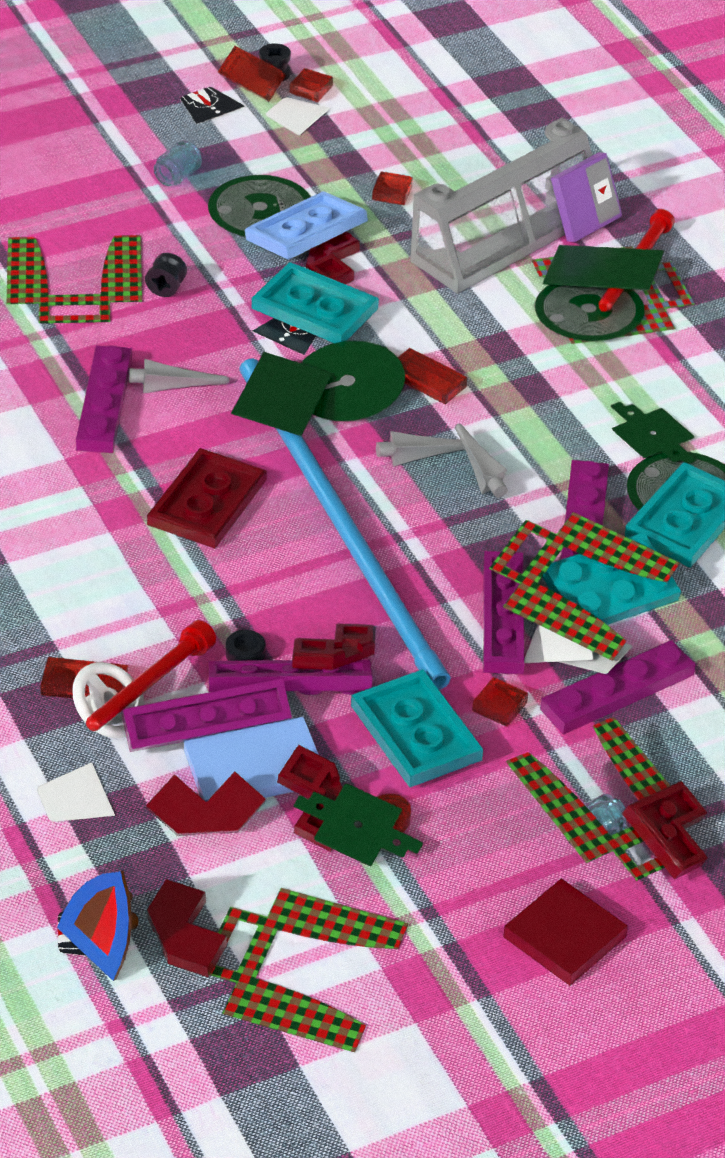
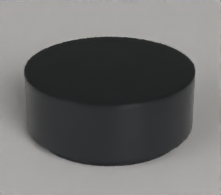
M240 630L232 633L227 638L226 658L228 661L265 659L266 642L259 633L251 630Z

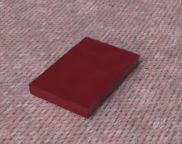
M199 448L147 514V525L215 549L266 482L267 470Z

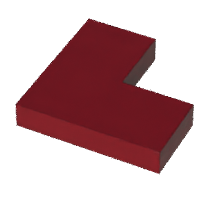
M682 781L628 805L622 812V815L674 880L701 867L708 859L685 830L700 822L707 812Z

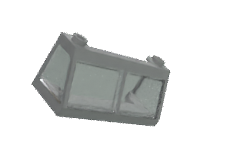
M562 117L548 124L545 128V135L551 140L550 142L457 191L444 184H433L415 193L410 261L458 294L564 236L565 232L551 177L592 156L586 132Z

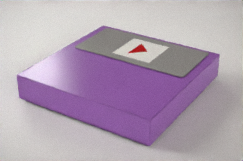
M598 152L551 177L567 241L576 242L622 217L607 153Z

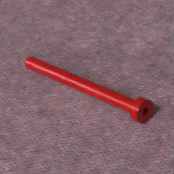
M665 209L656 210L650 218V228L635 249H652L661 234L668 233L674 226L675 219L672 213ZM608 288L599 301V309L603 312L610 311L624 289Z

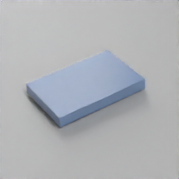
M323 191L245 229L246 240L289 260L367 222V211Z
M304 717L184 740V752L199 795L205 802L211 798L234 771L265 798L294 792L277 783L278 774L298 744L318 754Z

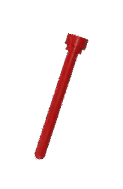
M195 620L182 630L178 645L87 718V728L91 731H98L188 656H201L205 654L216 643V634L213 628L202 620Z

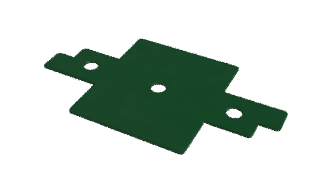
M617 402L611 405V408L627 421L613 427L612 430L640 456L648 458L662 452L673 463L680 460L688 464L696 462V459L679 445L695 438V436L663 408L644 414L634 404L625 406L621 402ZM631 411V412H634V414H633V415H629L628 412ZM655 431L656 434L652 435L650 434V432ZM677 451L679 454L674 455L672 452Z
M347 783L344 784L335 801L313 792L309 799L300 795L294 803L295 808L323 820L321 827L314 837L316 842L368 866H372L381 848L403 858L407 850L418 854L423 845L422 841L393 828L402 812L401 808ZM321 803L323 804L324 808L322 810H318L316 808V805ZM356 821L362 823L360 828L355 827L354 823ZM398 839L401 844L395 846L393 840Z

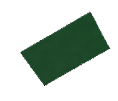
M559 245L543 284L650 290L665 251Z
M263 352L231 414L302 436L332 373Z

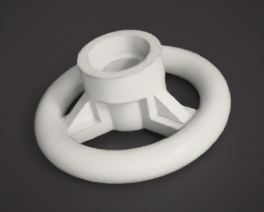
M95 662L79 671L73 683V700L80 717L85 723L92 713L118 693L116 690L107 687L98 675L111 676L126 687L134 680L130 674L122 668L106 662ZM86 684L89 686L90 695L85 697ZM143 694L129 706L145 705ZM112 720L98 731H95L110 738L126 737L124 725L113 726L111 725Z

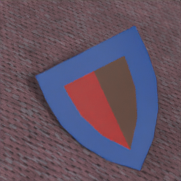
M124 871L104 873L82 885L73 894L57 926L72 943L113 981L117 979L123 966L130 944L131 930L136 929L139 924L137 915L131 912L133 894L128 890Z

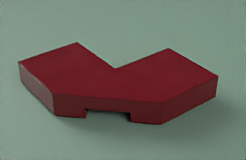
M346 231L311 248L306 262V269L343 284L354 281V270L341 261V259L359 252L360 241Z
M338 623L336 624L335 639L296 638L294 639L292 668L334 670L370 657L375 653L376 626Z
M299 744L278 774L277 783L308 799L313 792H316L335 801L342 790L336 764ZM319 803L316 805V808L322 810L324 806ZM303 812L294 826V834L331 852L333 849L314 840L323 820Z
M234 771L211 798L205 802L174 774L148 802L146 809L177 836L207 833H238L266 802V798Z
M166 879L147 909L151 928L158 937L162 946V952L169 965L209 977L227 947V936L193 925L206 903L205 891Z

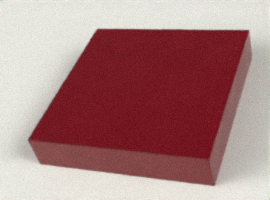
M561 878L504 926L503 937L571 986L626 938L628 925Z

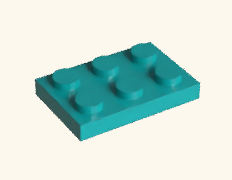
M289 262L252 297L251 309L329 342L337 343L347 341L378 310L379 298Z
M683 462L627 523L624 536L630 537L645 532L658 553L691 568L725 529V481Z
M645 532L627 537L656 551ZM581 554L553 562L542 576L550 590L577 604L607 625L678 601L681 595V590L672 576L666 583L611 567Z
M423 669L351 695L352 709L409 788L480 762L483 759V748Z

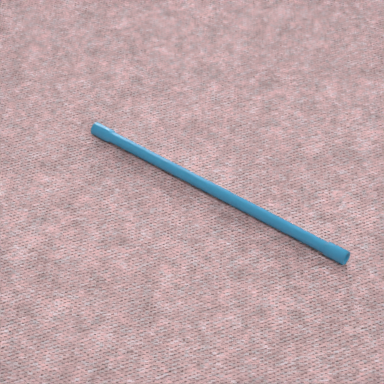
M247 359L239 368L246 383L258 363L257 359ZM276 428L413 656L417 669H423L438 690L445 688L451 679L449 673L436 652L430 648L302 436Z

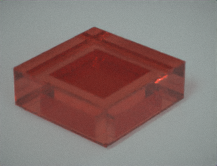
M304 68L290 83V93L319 102L332 88L333 77Z
M380 171L373 188L372 200L405 206L412 189L413 177Z
M493 677L473 700L472 711L508 727L527 704L528 692Z

